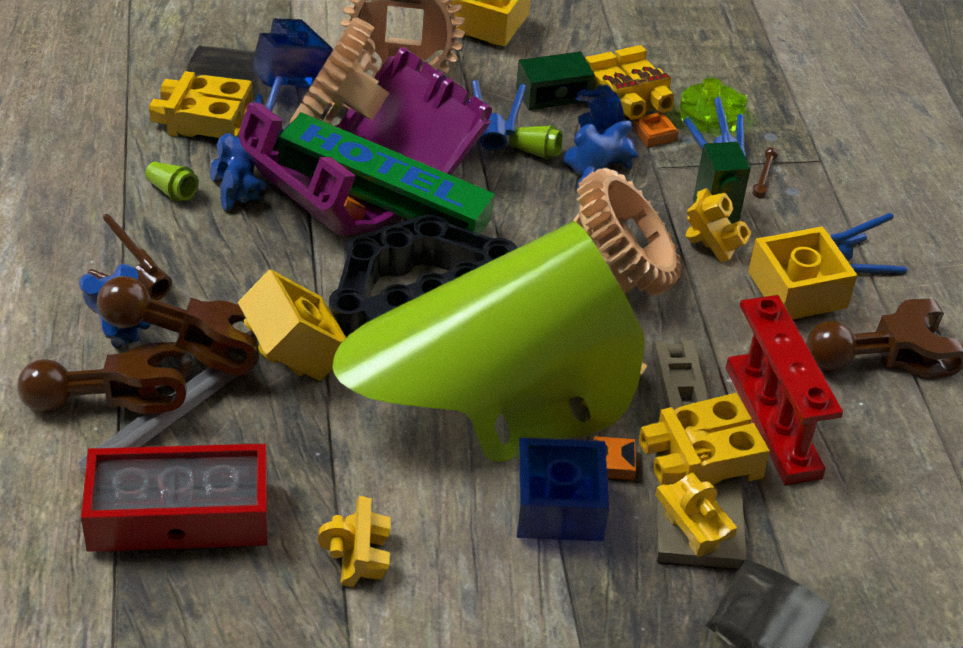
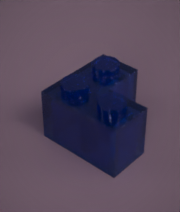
M273 18L270 33H259L251 70L264 85L271 88L278 76L283 79L281 86L295 85L300 88H309L334 49L302 19Z

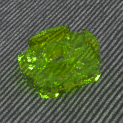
M705 78L703 83L692 85L682 92L679 107L681 109L680 116L683 121L686 117L690 118L701 132L709 133L710 128H720L714 101L716 97H720L729 132L737 129L738 114H743L745 117L747 96L738 93L728 86L722 85V82L717 78Z

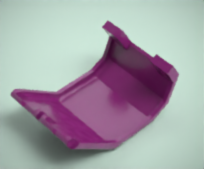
M402 47L397 51L395 57H388L374 76V79L378 80L377 85L389 92V95L373 121L350 108L341 122L335 125V127L452 175L491 123L489 118L492 108L474 95H472L467 105L470 93L450 78H446L444 74L427 62H424L420 72L423 63L422 59L405 47ZM249 103L239 132L241 146L265 178L335 234H365L381 229L402 218L397 214L350 195L349 192L355 175L331 157H320L312 178L278 164V151H272L283 120L261 103ZM348 195L366 207L367 212L362 220L353 219L345 208L344 204Z

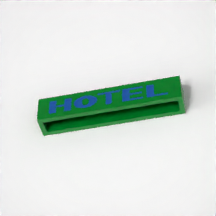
M302 112L279 136L278 164L312 178L320 157H331L355 175L349 192L350 195L408 220L422 215H437L443 217L450 224L479 234L483 232L491 220L495 193Z

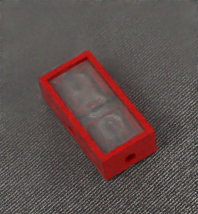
M266 443L88 448L81 511L86 551L268 546Z

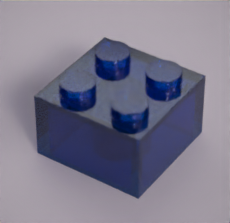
M519 438L516 464V537L604 541L609 514L605 441Z

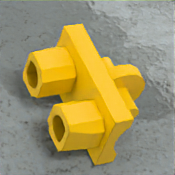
M708 188L698 191L696 202L687 210L689 215L687 220L691 227H689L685 235L690 243L702 241L705 247L712 249L720 263L731 259L735 249L747 243L751 236V230L745 222L730 223L727 217L733 211V206L726 193L712 195Z
M690 473L674 484H663L656 488L655 496L664 506L665 516L672 525L679 526L689 539L688 546L696 556L701 557L717 550L720 542L736 535L737 527L716 502L717 490L710 482H700L694 473Z
M359 495L356 500V512L347 516L346 519L341 515H335L332 517V521L323 524L318 531L319 545L330 551L332 558L342 557L341 585L354 588L360 576L381 580L390 565V552L370 547V543L383 546L391 530V517L371 512L372 498Z

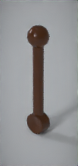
M769 147L765 151L766 161L759 183L754 185L752 191L753 196L756 198H764L766 196L767 187L765 184L772 162L778 157V151L774 147Z

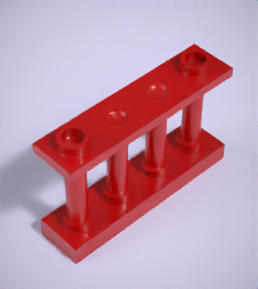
M773 295L741 300L740 308L753 331V337L749 353L728 357L725 368L752 422L757 427L770 450L769 456L784 486L823 479L826 467L812 443L818 421L842 418L843 410L780 296Z

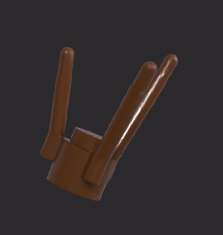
M104 214V221L140 262L135 267L138 272V280L146 287L151 299L161 300L172 287L171 277L157 266L144 249L137 247L109 214ZM94 269L88 271V273H91L98 279L109 276Z

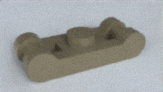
M666 340L653 341L652 360L656 364L665 409L673 407L675 410L684 405L708 400L694 341L680 340L679 344H667ZM691 397L692 401L681 402V398Z

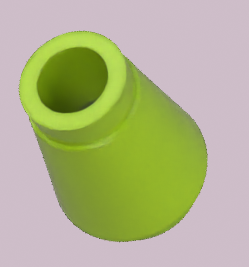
M553 125L515 127V133L510 135L509 143L512 148H517L518 150L549 160L551 157L557 158L560 155L563 146L562 130L555 129Z
M154 161L148 165L145 171L147 181L151 182L174 201L190 200L198 190V177L189 167Z

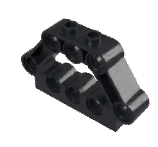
M431 214L422 215L355 236L345 243L344 269L338 289L333 291L329 297V309L347 338L359 327L374 318L517 249V246L508 239L491 238L448 223L443 217ZM420 264L433 265L448 270V272L442 274L424 273L417 278L415 283L409 285H389L381 291V294L371 297L373 287L381 277L387 275L404 276L410 273L414 266Z

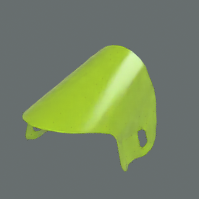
M572 221L365 323L339 345L334 356L332 368L341 384L369 399L400 405L456 410L466 414L472 421L483 455L491 461L503 462L514 458L519 452L530 446L546 441L589 436L617 422L629 408L638 387L645 338L627 297L600 251L587 232L577 222ZM581 397L585 400L591 415L587 421L582 422L574 418L569 405L570 398ZM500 414L504 416L510 431L508 442L505 444L501 443L495 429L496 419Z

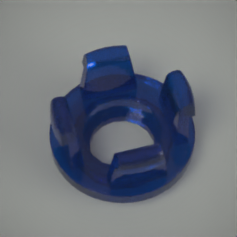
M601 84L597 89L590 91L584 89L577 94L578 101H589L588 106L590 109L589 112L578 116L580 128L587 124H593L599 134H604L614 124L624 121V112L620 98L615 91H612L609 85Z

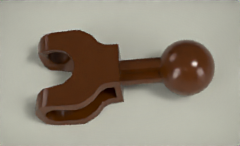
M118 276L108 280L98 293L97 308L99 314L111 326L130 328L144 321L177 332L178 336L175 347L189 351L208 367L230 374L244 375L250 372L257 363V337L251 331L244 333L233 327L234 323L244 322L246 318L237 304L220 300L206 302L190 298L187 309L184 310L151 299L146 287L139 280L129 276ZM228 347L243 349L248 356L245 359L235 360L230 357L227 349Z
M934 299L905 300L898 306L894 314L882 315L876 332L853 334L846 325L835 321H828L814 327L806 340V345L818 367L825 371L841 370L852 362L855 355L879 353L887 368H902L913 375L925 379L952 376L963 369L962 342L957 338L940 337L934 334L944 315L941 307Z
M176 342L147 343L134 347L124 353L107 355L103 369L68 372L63 365L56 361L40 359L31 362L21 371L17 381V391L22 402L30 409L38 412H51L59 409L67 402L69 396L104 393L106 394L107 407H125L130 411L141 414L169 412L180 408L185 401L187 393L185 379L191 370L192 356L189 351L175 347ZM171 356L179 359L181 365L174 369L161 368L160 362L165 357ZM169 385L174 388L176 393L172 396H162L157 392V389Z

